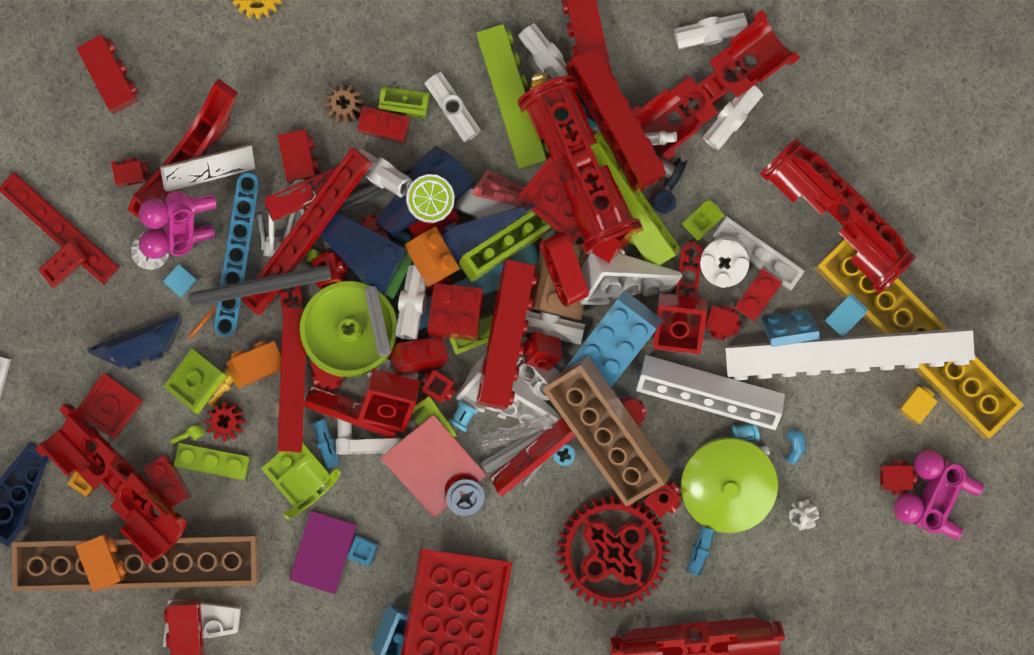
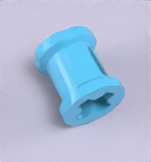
M459 401L458 409L453 417L448 419V422L466 432L469 421L478 411ZM464 411H466L465 416L463 417L462 421L460 422L459 420H460L462 414L464 413Z
M747 423L739 426H730L733 437L748 441L753 439L755 441L760 440L759 431L755 424Z
M566 444L558 451H563L564 448H567L568 454L571 455L569 460L565 459L561 462L557 452L553 454L555 462L561 466L571 464L575 458L573 448Z

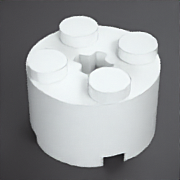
M730 236L716 237L704 248L700 261L701 270L710 283L722 288L738 284L745 277L749 268L750 257L747 247L741 240ZM721 257L724 259L730 258L729 266L720 264Z

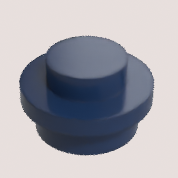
M658 191L652 198V206L660 214H668L675 208L676 199L670 191Z

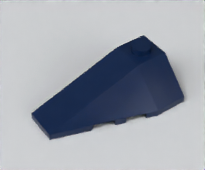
M437 146L433 147L423 156L408 175L412 181L427 174L438 175L446 179L452 186L455 195L454 201L458 200L475 184L472 177L456 159ZM394 195L375 224L393 236L416 223L418 219L409 212L406 196L400 198Z
M531 203L469 220L458 225L453 222L443 229L445 234L442 235V238L457 262L461 260L463 255L508 227L507 225H511L522 218L535 206Z
M337 212L320 234L363 283L369 286H376L377 290L383 294L386 293L408 253L403 247Z
M30 442L0 478V544L7 548L25 525L49 458L47 455L42 457L35 450L37 447Z

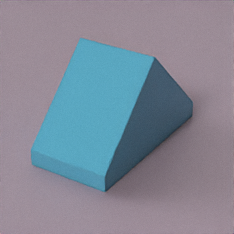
M851 293L824 320L844 337L869 309Z

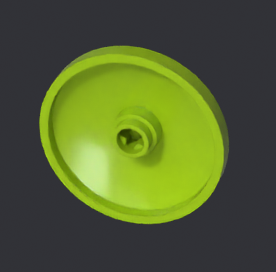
M344 281L329 285L316 293L304 309L300 323L303 347L312 362L329 374L339 377L362 376L370 373L373 368L377 369L390 356H378L364 292L365 288L371 287L367 284ZM378 291L392 353L397 339L395 335L397 328L396 315L390 302Z
M721 437L706 442L691 454L683 468L680 486L684 504L697 522L717 532L737 533L754 527L769 514L777 497L778 479L770 458L760 447L742 438Z

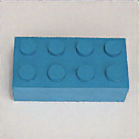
M624 290L565 369L588 355L606 382L612 387L656 331L663 319Z

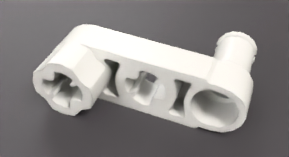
M337 419L338 439H336V454L383 453L384 455L403 440L401 438L355 440L352 438V424Z

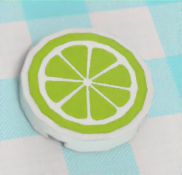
M427 174L418 177L411 183L406 192V204L409 212L422 222L434 223L443 220L450 214L454 206L455 195L452 186L446 179L438 175Z

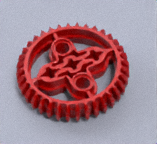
M610 495L609 503H606L605 497L601 496L602 504L597 505V501L593 498L591 499L593 507L589 508L585 502L583 507L586 511L582 513L580 509L576 508L575 512L579 516L576 519L572 515L568 516L573 522L571 526L567 523L563 524V527L568 529V533H559L561 537L565 538V542L557 541V545L564 546V550H558L556 554L559 556L564 555V559L558 560L557 563L558 565H566L565 568L560 570V573H569V576L564 578L565 583L573 580L574 583L570 585V590L572 591L578 587L577 597L586 593L587 595L584 598L586 603L593 597V606H597L599 600L603 601V609L607 608L608 602H612V609H616V602H620L621 607L626 608L625 600H629L631 606H634V597L637 596L639 601L642 602L644 601L641 595L642 592L645 591L648 596H651V592L647 588L650 585L654 589L658 588L657 584L653 582L655 578L663 581V577L658 575V572H667V568L662 567L661 563H669L670 560L668 558L662 557L663 554H669L670 550L662 548V545L669 544V540H661L660 537L667 533L665 530L659 532L657 528L663 525L662 522L659 521L653 524L652 521L656 519V514H652L649 518L646 516L650 508L646 507L642 512L640 511L642 507L641 502H638L635 507L632 504L626 507L620 498L619 503L615 502L614 495ZM605 510H621L636 516L641 520V523L626 522L614 531L605 521L600 519L590 520L589 517ZM581 524H585L583 538L592 551L582 560L580 566L582 574L578 576L572 563L571 546L576 531ZM591 526L597 530L603 529L601 534L604 541L599 540L597 537L591 538L593 536ZM648 528L655 545V559L649 575L643 581L641 580L643 565L634 553L644 544L646 539L645 529ZM628 530H636L638 533L637 540L633 543L627 542L625 540V533ZM606 533H609L613 538L620 536L622 544L630 548L627 551V555L631 558L630 562L622 555L624 553L622 545L617 541L612 543L606 536ZM596 542L604 549L602 551L604 559L609 563L615 562L620 571H617L613 566L606 567L604 560L597 556L599 549L595 545ZM607 544L612 548L619 547L617 550L619 560L614 556H607L609 554ZM597 561L601 564L602 568L598 574H591L588 571V566L591 562ZM622 563L629 567L635 566L633 568L635 578L629 574L623 575L625 569ZM612 573L621 583L626 585L637 584V587L621 594H606L590 588L585 584V581L600 582Z

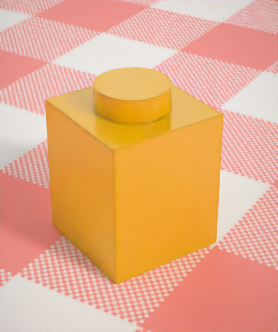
M918 386L911 390L897 410L914 424H920L938 401L933 398L935 394L925 386L922 388Z

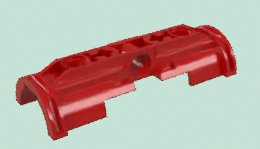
M760 10L753 16V23L730 40V45L709 61L715 71L699 84H696L689 76L671 91L668 88L641 109L638 105L631 109L633 115L639 119L644 133L661 131L677 133L676 142H668L666 145H653V150L665 161L676 155L673 151L675 148L700 130L699 127L719 113L713 106L714 103L729 92H732L737 98L755 84L763 82L785 64L791 66L801 59L796 52L790 51L786 46L784 47L776 37L763 10ZM746 55H751L756 59L754 67L748 68L743 64V58ZM738 62L740 69L745 74L742 75V72L739 71L734 77L735 81L732 79L727 81L725 79L726 71L733 72L738 66L735 63ZM689 99L692 101L697 99L699 101L698 109L691 108L686 114L689 117L686 118L683 110L678 107L682 105V108L685 109L689 105ZM675 112L681 116L680 124L671 125L668 122V115Z
M566 75L551 79L530 89L518 99L517 104L521 112L526 110L539 141L544 139L553 161L563 157L567 161L574 178L564 182V185L575 208L572 214L583 236L584 242L581 246L585 255L609 240L623 234L633 232L637 234L644 231L639 219H633L608 165L598 166V162L590 147L596 144L597 141L575 91L579 86L574 76ZM563 108L567 110L569 116L565 120H558L554 116L555 111ZM570 122H573V124L569 125L571 133H577L574 142L571 139H565L567 137V129L564 126H567ZM588 175H591L592 178L597 177L595 182L597 190L603 188V190L595 192L592 196L590 193H593L594 189L591 183H585ZM597 197H605L609 205L605 209L597 208L594 204V200Z
M797 137L760 173L766 181L770 180L792 203L802 196L820 215L827 210L843 226L838 233L858 252L850 261L874 284L872 287L879 294L891 285L915 260L916 256L905 247L902 237L817 152L807 149Z
M62 404L59 411L67 418L65 423L54 435L39 443L35 450L42 457L47 455L66 476L76 471L94 490L102 484L115 497L110 507L128 524L122 527L120 531L142 553L140 558L147 565L154 562L177 542L186 528L187 521L177 511L173 510L125 458L81 418L80 412L72 404ZM90 440L96 444L95 451L90 448ZM153 507L160 513L159 516L154 513Z
M752 617L638 628L631 630L623 636L610 637V654L781 655L779 641H784L785 635L780 620L765 622ZM691 638H698L699 640L693 641Z

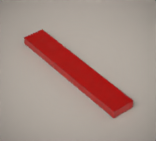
M15 172L0 186V192L59 246L63 247L70 240L74 239L88 257L82 266L103 285L120 268Z
M283 307L277 452L302 453L306 351L301 340L300 323L305 308Z

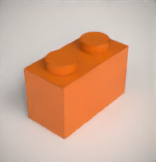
M437 227L404 244L427 287L460 269Z
M264 340L253 345V350L245 353L244 349L231 354L232 358L226 365L237 390L280 372L281 355L275 341L267 344Z
M108 534L75 546L93 592L125 580L126 568L122 560L118 561L115 553L118 549L113 537L110 538Z

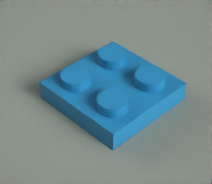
M797 309L791 313H772L769 316L762 317V326L771 347L820 340L819 330L809 310Z

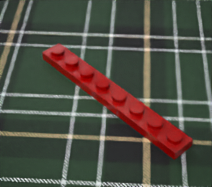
M351 147L256 279L291 273L295 270L371 166L372 162L360 151ZM279 290L244 296L241 298V301L256 315H262Z

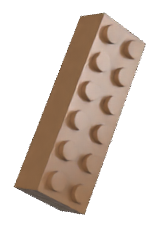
M588 355L549 379L542 388L626 507L666 484L671 472Z

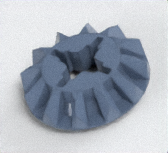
M462 478L457 482H453L452 486L447 489L446 502L450 510L455 514L469 516L476 513L482 507L485 498L484 491L481 485L473 479ZM460 490L466 494L471 492L469 494L471 503L465 499L459 500L461 498Z

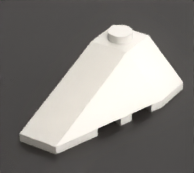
M590 253L581 270L589 295L580 300V303L585 305L609 304L610 299L619 298L624 290L631 296L643 294L645 297L672 292L681 279L682 274L681 272L620 253L610 264Z
M485 354L474 365L456 396L457 400L477 411L484 413L485 409L498 412L499 418L506 419V416H511L519 419L521 425L534 429L541 427L544 432L561 419V416L543 399L539 398L520 377H518L516 382L513 381L512 391H515L513 404L509 405L507 409L499 410L476 405Z

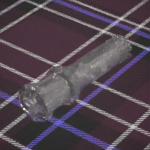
M546 414L545 416L509 428L501 426L497 431L488 434L485 432L480 433V440L484 451L490 453L492 449L510 446L512 441L553 429L554 424L550 414Z

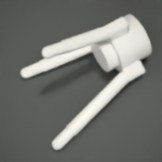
M296 212L289 216L283 241L292 229ZM257 214L261 250H264L263 256H273L282 243L281 237H274V222L270 215L269 237H266L262 216Z

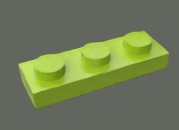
M179 443L174 467L246 480L250 457Z

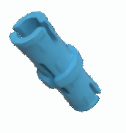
M326 419L312 423L311 425L318 441L316 446L317 449L321 450L326 469L340 465L341 463L334 447L336 442L335 439L331 438Z
M701 526L696 544L691 548L693 552L686 572L696 576L701 575L706 557L710 555L709 548L716 533L715 530Z

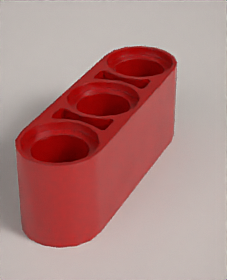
M561 232L541 241L540 250L560 302L567 307L588 297V287L568 236Z

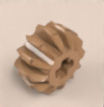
M341 83L339 85L340 91L337 92L335 87H331L334 95H325V98L330 102L325 103L324 108L331 109L328 111L327 116L329 118L335 116V123L338 124L343 117L344 124L348 125V117L351 116L353 121H357L358 119L354 113L361 114L362 111L357 106L365 103L363 99H358L361 96L359 90L353 93V85H349L347 90H345L344 84ZM342 99H346L350 103V105H346V109H342L338 105V103H342Z

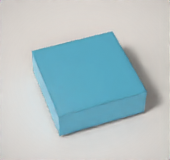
M178 264L163 282L182 298L198 280Z

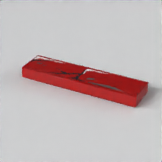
M337 167L264 198L263 202L272 221L274 222L308 207Z
M314 385L310 386L304 401V407L389 438H395L397 432L396 430L357 421L361 402Z
M563 417L489 477L498 494L501 496L505 495L575 437V434Z

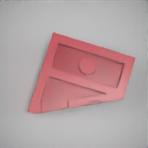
M487 169L476 185L472 195L520 207L522 203L516 198L525 187Z

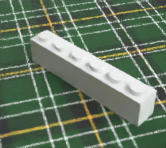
M648 355L645 356L636 391L773 430H776L782 416L785 398L783 393Z

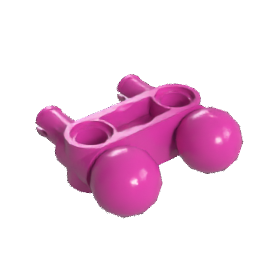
M177 191L168 194L163 201L157 198H150L144 201L138 212L139 219L144 226L151 229L145 231L139 240V248L143 255L150 259L161 258L167 252L175 256H181L188 253L193 248L194 243L215 239L212 224L193 228L195 213L216 209L213 194L192 198L184 192Z
M928 449L919 452L913 464L915 472L922 479L928 480V483L920 498L912 493L898 496L894 501V514L903 523H913L932 534L941 532L958 540L962 536L964 529L947 520L948 515L961 489L979 496L984 489V484L967 476L964 468L943 459L935 450ZM949 470H951L952 475L951 478L948 480L947 473ZM931 513V520L929 523H926V518Z

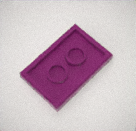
M311 510L289 580L336 594L357 524Z

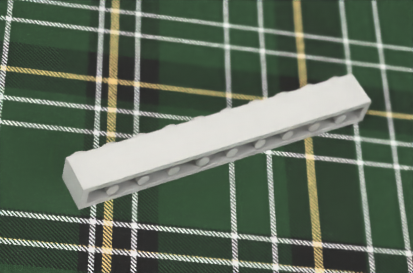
M972 328L822 338L820 340L771 347L770 342L727 345L725 348L728 377H734V380H746L750 375H758V379L772 378V374L782 373V377L797 376L796 372H806V375H819L822 370H831L832 374L845 373V369L855 368V372L870 371V367L879 366L880 370H893L895 365H904L905 368L911 369L919 368V364L929 363L930 367L944 366V362L954 361L955 365L970 364L969 360H975Z

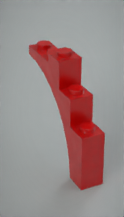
M221 79L214 82L193 123L161 166L205 156L208 149L224 135L231 120L229 114L238 96V92ZM159 167L150 179L132 196L127 210L139 218L138 212L144 201L150 198H157L163 201L168 194L177 191L181 192L182 188L168 192L165 191Z

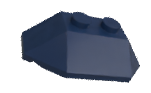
M172 316L87 348L89 354L118 367H127L128 370L142 366L141 361L150 359V362L164 357L163 353L170 350L182 324V316Z

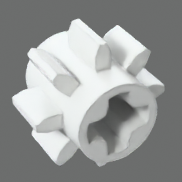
M808 499L792 503L794 509L789 511L791 523L797 526L800 531L815 527L814 521L819 518L817 507L809 503Z

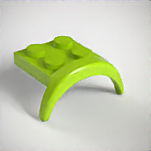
M303 441L302 453L279 452L261 468L293 506L283 513L285 519L293 518L309 508L338 481L341 475V471L338 468H335L330 474Z

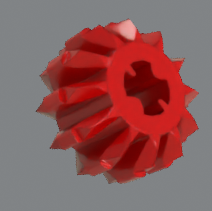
M223 401L222 408L218 403H215L214 409L216 412L212 410L207 411V414L212 416V419H205L204 423H212V426L206 431L211 433L216 430L213 436L215 440L220 438L221 434L223 442L228 441L229 435L235 440L237 439L235 430L239 433L244 432V429L238 426L239 423H246V419L238 418L244 414V411L239 410L235 412L238 406L236 403H233L230 408L228 401ZM223 415L224 417H230L227 428L226 425L221 426L220 424L223 421Z

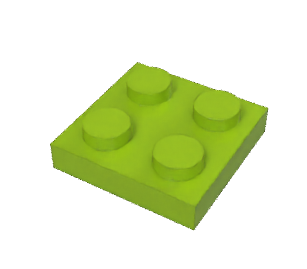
M191 348L163 387L191 411L199 414L227 375L198 351Z

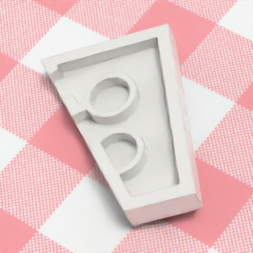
M169 598V600H168V605H169L172 601H186V600ZM201 602L203 639L238 633L242 607ZM168 623L165 624L163 647H167L166 633H169Z

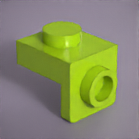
M707 199L682 225L699 241L724 217V214L716 204Z

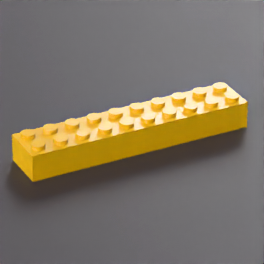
M844 238L814 267L844 300L852 293L869 309L862 318L878 334L948 329L898 278L879 294L872 287L874 284L850 261L858 252ZM976 356L975 360H969L970 364L955 365L954 361L944 362V366L930 367L929 363L919 364V368H913L983 439H990L1024 405Z

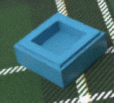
M356 535L347 558L369 567L379 544Z

